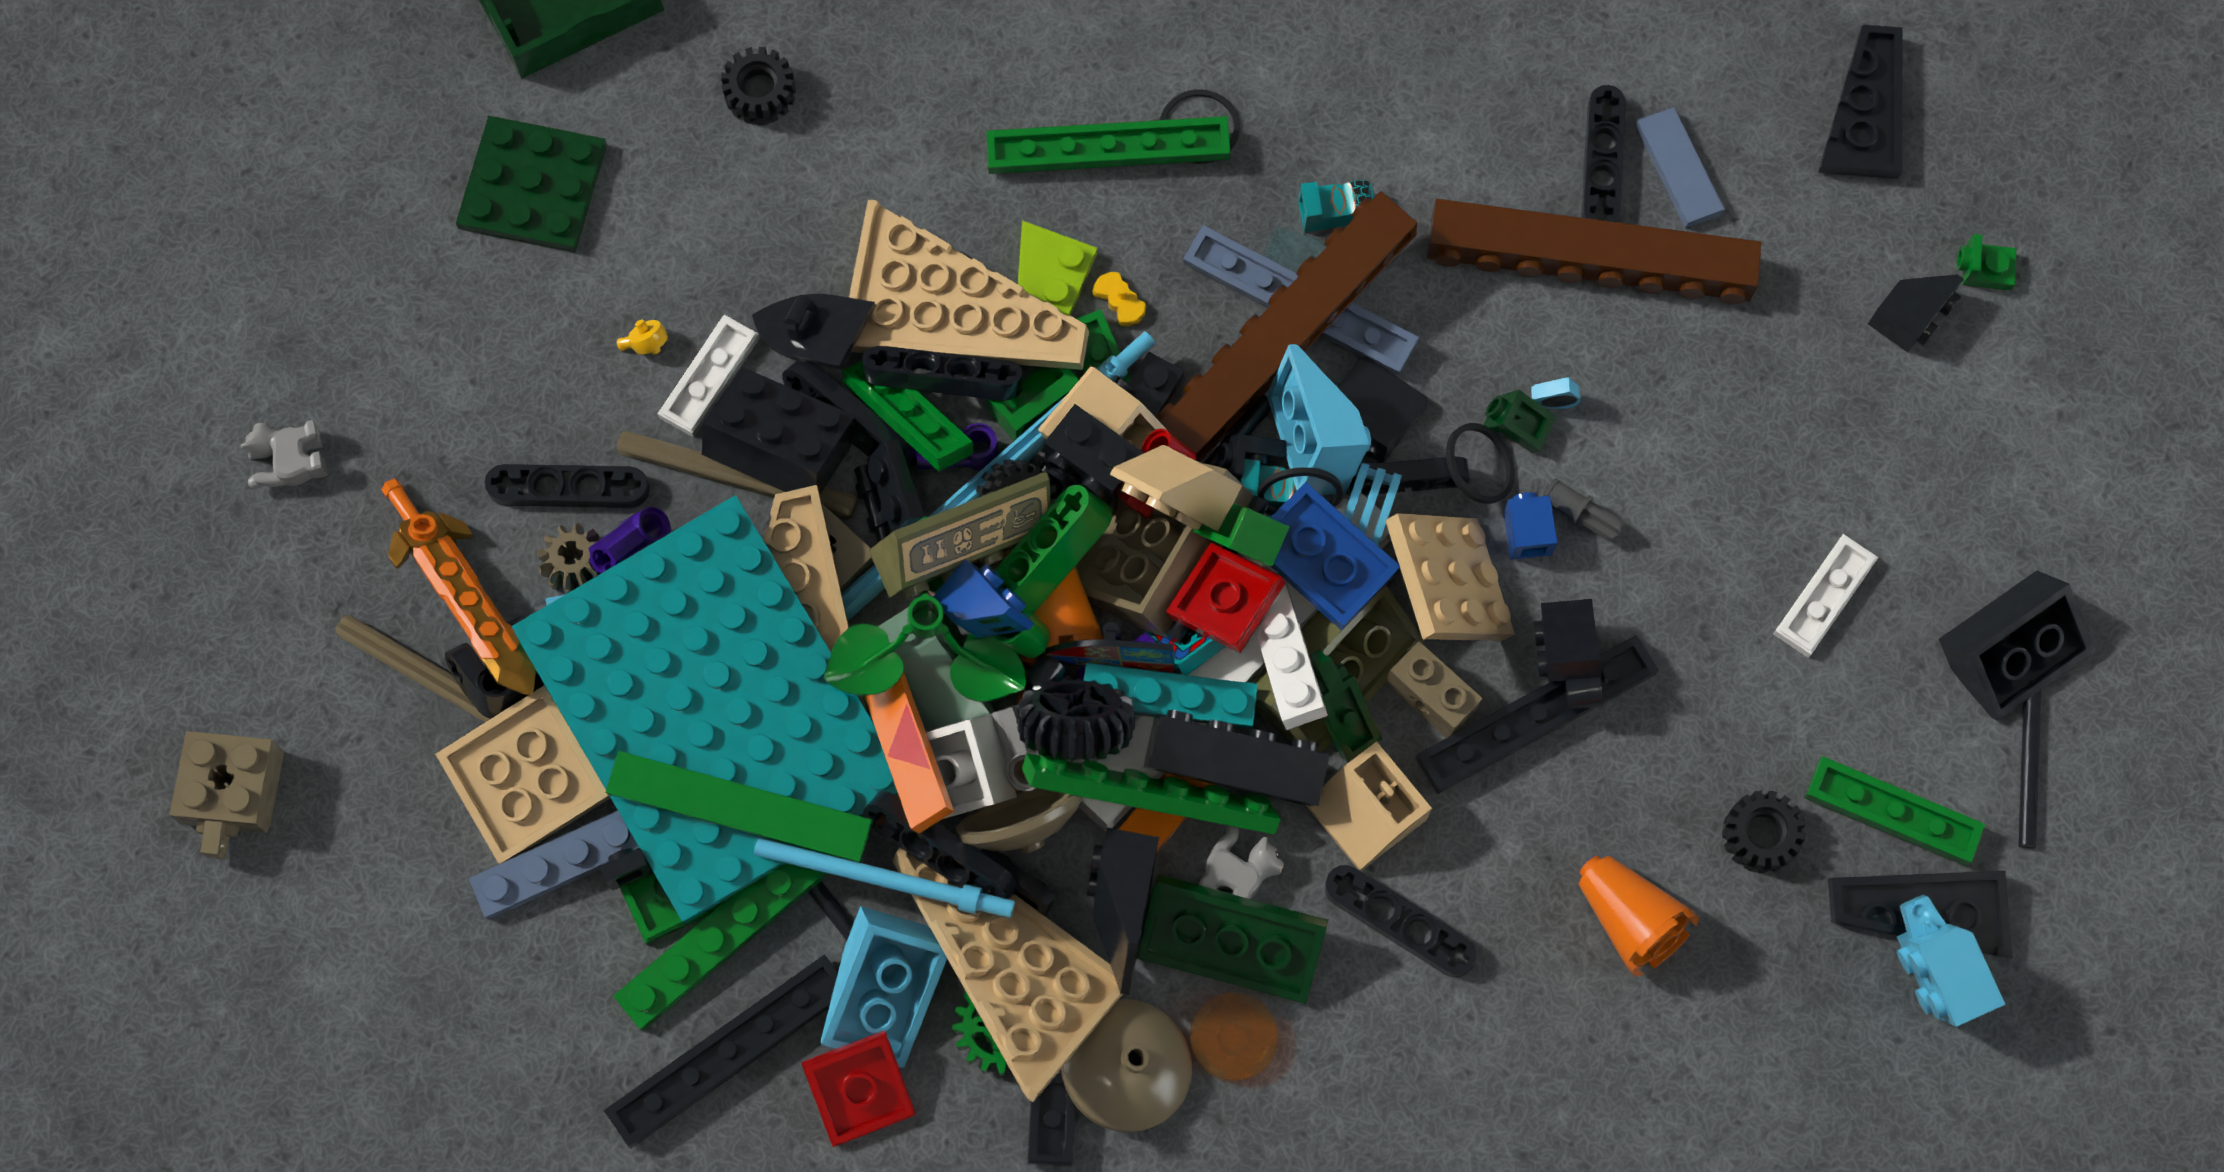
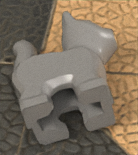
M314 420L307 421L302 427H288L279 431L271 429L266 423H257L245 437V443L241 444V448L248 451V458L250 460L267 458L273 455L274 471L258 472L248 479V485L252 489H257L261 486H298L312 478L328 476L325 458H321L320 451L314 452L310 456L307 455L309 450L323 448L321 433Z
M1226 825L1224 836L1216 842L1207 859L1205 875L1201 878L1199 885L1215 890L1223 889L1231 894L1252 899L1261 888L1263 880L1270 876L1279 875L1284 867V863L1279 857L1277 848L1268 843V837H1263L1253 847L1248 862L1243 861L1230 852L1231 847L1239 837L1238 827Z

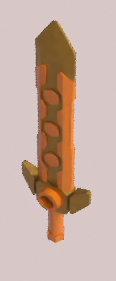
M394 478L385 482L381 490L390 499L404 520L398 527L399 532L394 531L388 552V558L394 567L399 569L409 559L410 553L438 596L444 600L470 639L472 647L497 684L525 695H531L534 691L536 676L534 665L511 625L506 623L479 583L477 575L453 541L472 538V532L467 524L441 512L439 516L429 511L420 514L405 493V488L400 481Z

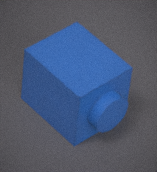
M1526 492L1517 494L1513 499H1509L1503 515L1510 560L1552 556L1558 542L1550 495L1538 497L1537 493Z

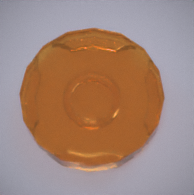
M1226 993L1213 997L1199 1009L1191 1025L1190 1043L1195 1060L1206 1073L1221 1081H1242L1256 1077L1269 1066L1277 1049L1278 1029L1273 1015L1261 1001L1247 994Z

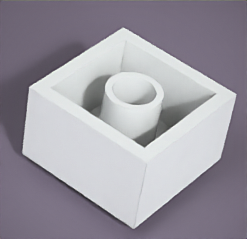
M992 714L926 732L954 808V812L945 818L1017 797L1015 788L1007 779L1006 768L1008 763Z

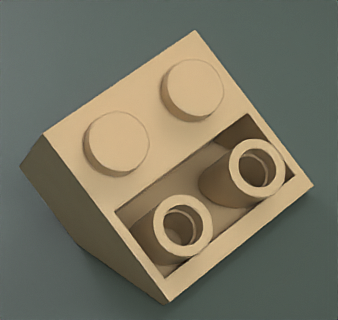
M1090 367L1038 428V431L1047 439L1074 404L1139 450H1141L1144 440L1150 433L1157 429L1166 428L1139 400L1099 370Z
M1165 445L1115 466L1110 475L1125 482L1122 488L1123 492L1142 502H1145L1149 495L1146 504L1173 518L1178 510L1179 513L1175 519L1197 531L1204 524L1218 532L1242 485Z
M1377 741L1341 768L1323 786L1319 806H1307L1359 871H1362L1423 824L1432 810L1431 806Z

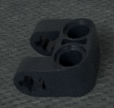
M519 616L507 623L513 626L526 617ZM467 642L445 652V660L452 676L464 694L477 708L478 712L484 717L491 719L528 696L497 684L487 667L484 666ZM539 675L535 676L534 691L545 685ZM495 689L503 692L499 694H491L488 691Z

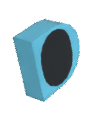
M1569 377L1531 386L1532 399L1545 408H1571L1578 405L1581 401L1580 386Z

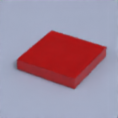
M1210 543L1166 610V613L1170 619L1241 653L1282 590L1285 582L1283 577L1214 543Z
M885 1030L801 1062L832 1147L916 1115Z

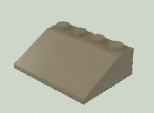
M1199 462L1242 485L1227 469ZM1125 482L1118 489V497L1122 492ZM1242 485L1234 503L1247 508L1254 495ZM1118 498V509L1112 515L1109 527L1075 567L1090 604L1142 630L1166 637L1165 634L1174 622V620L1168 617L1166 610L1209 544L1214 543L1220 547H1223V545L1195 533L1193 528L1176 520L1175 518L1179 513L1178 510L1173 518L1155 509L1148 519L1128 507Z

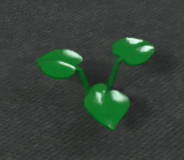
M940 577L928 582L930 587L928 591L936 593L944 584L942 578ZM928 591L921 593L920 597L911 602L908 608V624L902 628L901 633L891 644H889L885 631L875 625L858 624L844 631L833 646L829 664L824 674L825 681L828 684L848 694L868 696L883 693L892 688L903 674V662L894 651L903 644L910 634H914L919 638L927 639L939 633L950 648L958 654L950 665L949 674L954 688L963 697L977 702H989L1019 693L1026 686L1024 667L1016 651L997 640L994 636L977 638L969 633L965 640L964 648L961 647L948 631V627L942 624V605L937 599L928 596Z

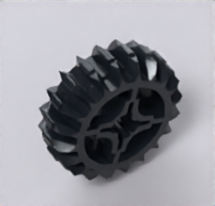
M1063 678L1059 682L1049 680L1046 681L1045 685L1037 684L1032 687V690L1024 692L1023 698L1019 700L1016 723L1018 724L1017 730L1020 741L1026 743V748L1037 750L1038 755H1051L1054 760L1065 758L1073 762L1075 759H1084L1089 762L1091 758L1106 759L1108 754H1119L1121 749L1128 747L1129 741L1132 739L1133 730H1135L1136 716L1134 715L1132 699L1125 696L1124 691L1113 689V685L1109 683L1101 685L1098 684L1097 680L1089 682L1082 681L1080 678L1077 680Z

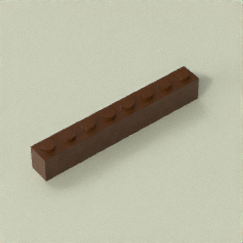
M1382 191L1372 200L1369 197L1365 198L1356 207L1352 214L1354 219L1344 229L1339 226L1328 236L1324 243L1326 248L1317 258L1310 256L1301 264L1296 272L1298 277L1288 288L1282 285L1274 292L1268 301L1270 307L1260 317L1255 314L1247 320L1240 330L1242 336L1232 346L1225 344L1212 359L1214 365L1203 376L1198 373L1187 383L1183 390L1185 395L1175 406L1169 403L1159 412L1156 419L1171 434L1195 452L1196 461L1200 462L1269 391L1288 345L1297 344L1306 352L1416 237L1418 222Z
M1436 198L1431 218L1427 259H1434L1438 264L1449 267L1464 263L1476 265L1479 270L1486 272L1509 269L1516 270L1519 275L1524 277H1537L1541 274L1557 276L1559 280L1568 283H1575L1584 279L1598 281L1599 285L1606 288H1618L1622 285L1637 286L1639 290L1645 293H1660L1663 290L1679 292L1682 297L1689 299L1712 296L1719 297L1722 302L1727 304H1740L1744 301L1750 302L1758 287L1762 241Z

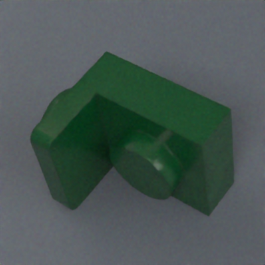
M1516 390L1498 395L1489 403L1485 412L1487 418L1484 425L1494 432H1502L1529 452L1534 453L1541 451L1557 416L1522 391Z

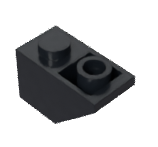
M1955 274L1902 279L1877 308L1868 325L1907 353L1916 342L1924 346L1938 328V325L1932 321L1940 312L1947 316L1962 297L1956 293V290L1964 278Z

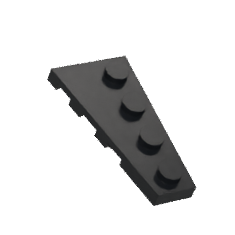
M1862 25L1818 173L1893 179L1900 177L1902 173V27Z
M2005 871L1828 878L1831 922L1899 936L1907 932L1900 905L1925 895L1929 897L1945 923L1973 932L1982 953L2003 958H2013Z

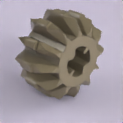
M577 522L573 526L571 533H568L563 525H559L557 528L559 537L554 538L553 536L545 535L544 541L549 548L540 549L537 552L539 560L544 562L538 568L541 576L549 577L548 584L553 590L563 586L566 594L574 590L576 585L581 586L601 574L596 572L589 562L590 552L588 549L598 541L599 534L593 528L584 533L582 524ZM579 553L581 559L575 558L576 563L568 565L566 559L569 557L572 560V554Z

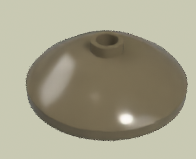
M1039 788L1025 792L1017 791L1016 798L979 808L968 815L958 824L956 832L963 843L974 848L996 852L1020 849L1021 853H1030L1042 848L1045 845L1044 839L1059 831L1078 809L1083 797Z
M1119 999L1061 1068L1068 1095L1079 1111L1088 1119L1109 1130L1133 1133L1151 1129L1167 1120L1176 1112L1184 1101L1190 1087L1192 1060L1183 1033L1167 1014L1155 1006L1142 1001ZM1129 1052L1139 1055L1141 1059L1140 1066H1133L1129 1062Z

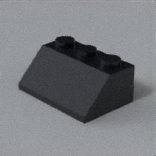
M2038 570L1939 638L1951 670L1990 717L1997 721L2029 699L2035 692H2039L2096 651L2070 584Z

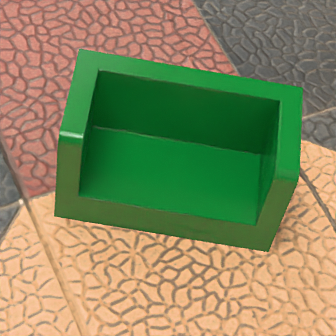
M1039 367L1022 380V392L1019 396L1011 400L985 399L986 410L1008 436L1015 441L1064 398L1079 379L1070 369Z
M1233 502L1218 532L1204 524L1201 525L1199 531L1194 529V532L1232 550L1273 566L1290 526Z

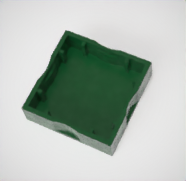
M479 0L521 79L664 11L662 0Z

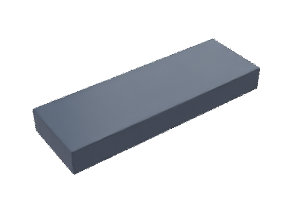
M1673 107L1637 120L1635 127L1684 227L1688 228L1721 216L1725 209L1675 108Z

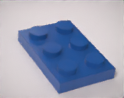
M1307 482L1270 517L1290 526L1274 564L1270 567L1341 631L1400 571V566Z

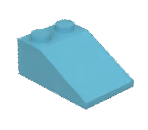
M1289 344L1267 393L1280 439L1286 440L1285 455L1289 468L1307 467L1327 471L1339 479L1344 494L1353 477L1357 475L1358 467L1365 453L1370 449L1371 436L1369 429L1363 425L1359 410L1297 344ZM1310 476L1293 477L1296 490L1307 482L1320 495L1336 494L1334 486L1323 479Z
M860 906L843 951L820 1041L822 1045L837 1049L885 1030L898 1066L901 1068L905 1067L947 960L944 951L929 926Z

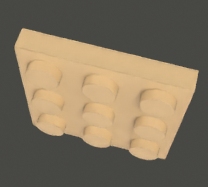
M1397 513L1385 520L1422 639L1501 641L1515 635L1510 620V610L1504 602L1498 583V574L1491 562L1485 543V533L1479 525L1477 518Z
M545 685L435 754L498 864L523 854L610 799Z

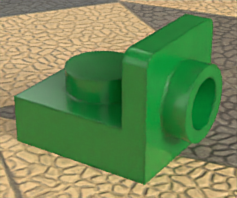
M1973 234L1966 246L1960 247L1957 255V270L1963 271L1962 278L1964 280L1962 285L2011 291L2015 286L2016 248L1982 244V234Z

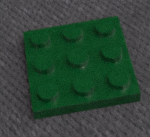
M488 115L456 220L458 229L576 253L607 147L605 138Z

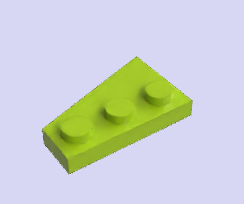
M1022 220L1018 285L1022 286L1029 294L1044 303L1046 301L1057 307L1061 313L1069 316L1073 312L1097 256L1098 248Z

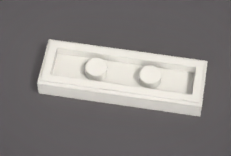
M723 315L657 413L658 417L688 435L695 437L760 339L759 333Z
M1843 534L1773 635L1809 658L1879 557Z

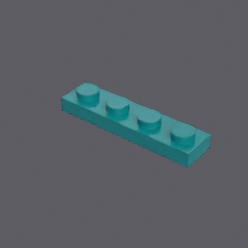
M1086 663L1084 681L1097 680L1098 684L1109 683L1113 685V689L1124 691L1125 696L1132 699L1134 715L1149 717L1166 716L1168 710H1175L1192 714V722L1209 724L1210 719L1234 724L1238 728H1253L1258 684Z

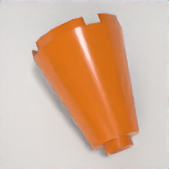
M1074 567L1035 612L1050 631V640L1047 648L1071 641L1104 640L1077 569ZM1021 655L1022 663L1029 666L1037 658H1025Z
M1595 856L1586 862L1579 872L1582 876L1579 881V887L1626 968L1633 976L1640 977L1644 975L1639 968L1648 962L1653 969L1663 963L1689 938L1690 934L1685 930L1689 922L1691 921L1695 926L1699 922V916L1692 909L1611 856H1606L1602 859L1599 856Z

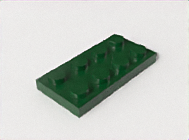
M1158 874L1137 959L1306 1004L1328 920Z

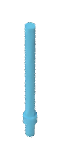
M758 838L755 845L754 855L958 905V910L976 914L978 910L1007 918H1012L1015 901L982 893V888L964 884L963 888L761 838Z

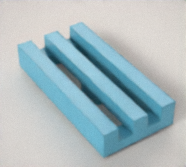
M1361 463L1344 516L1349 521H1352L1365 479L1373 480L1358 529L1365 534L1381 484L1389 485L1372 537V541L1379 546L1386 526L1385 520L1389 517L1402 475L1396 473L1390 475L1385 473L1386 470L1378 468L1374 470L1369 468V464Z

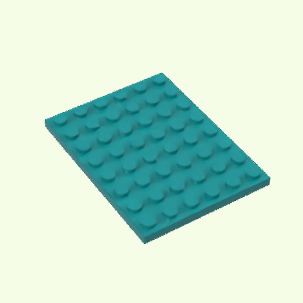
M736 495L511 626L605 789L607 788L619 750L861 817L864 816V808L878 792L886 791L896 796L899 795L874 723L857 695L840 691L825 681L824 674L829 664L831 652ZM609 795L676 912L685 924L785 864L784 862L754 855L758 838L793 846Z

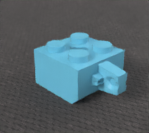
M1922 895L1900 905L1907 932L1897 936L1901 945V949L1897 950V955L1907 974H1914L1920 989L1915 990V994L1920 1006L1927 1015L1932 1013L1938 1020L1957 1027L2006 1005L1973 932L1945 923L1928 896Z

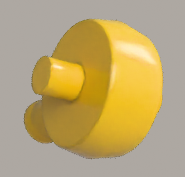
M642 319L635 323L636 327L630 332L629 336L618 338L617 346L620 351L632 348L640 355L649 353L656 355L661 351L660 347L667 341L668 336L665 327L658 320L645 322Z

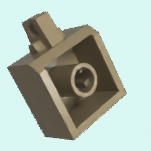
M186 731L169 815L181 825L197 826L196 833L203 834L200 850L202 855L210 859L225 860L230 837L237 838L239 830L260 833L268 832L271 826L284 751L272 739ZM233 777L234 779L230 786L225 783L226 788L222 789L224 781L228 782V778Z

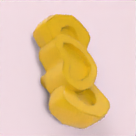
M1108 272L1099 276L1093 286L1094 297L1108 300L1109 308L1117 312V322L1121 327L1139 324L1146 313L1147 307L1145 302L1139 300L1136 293L1129 290L1128 284L1122 280L1120 273Z

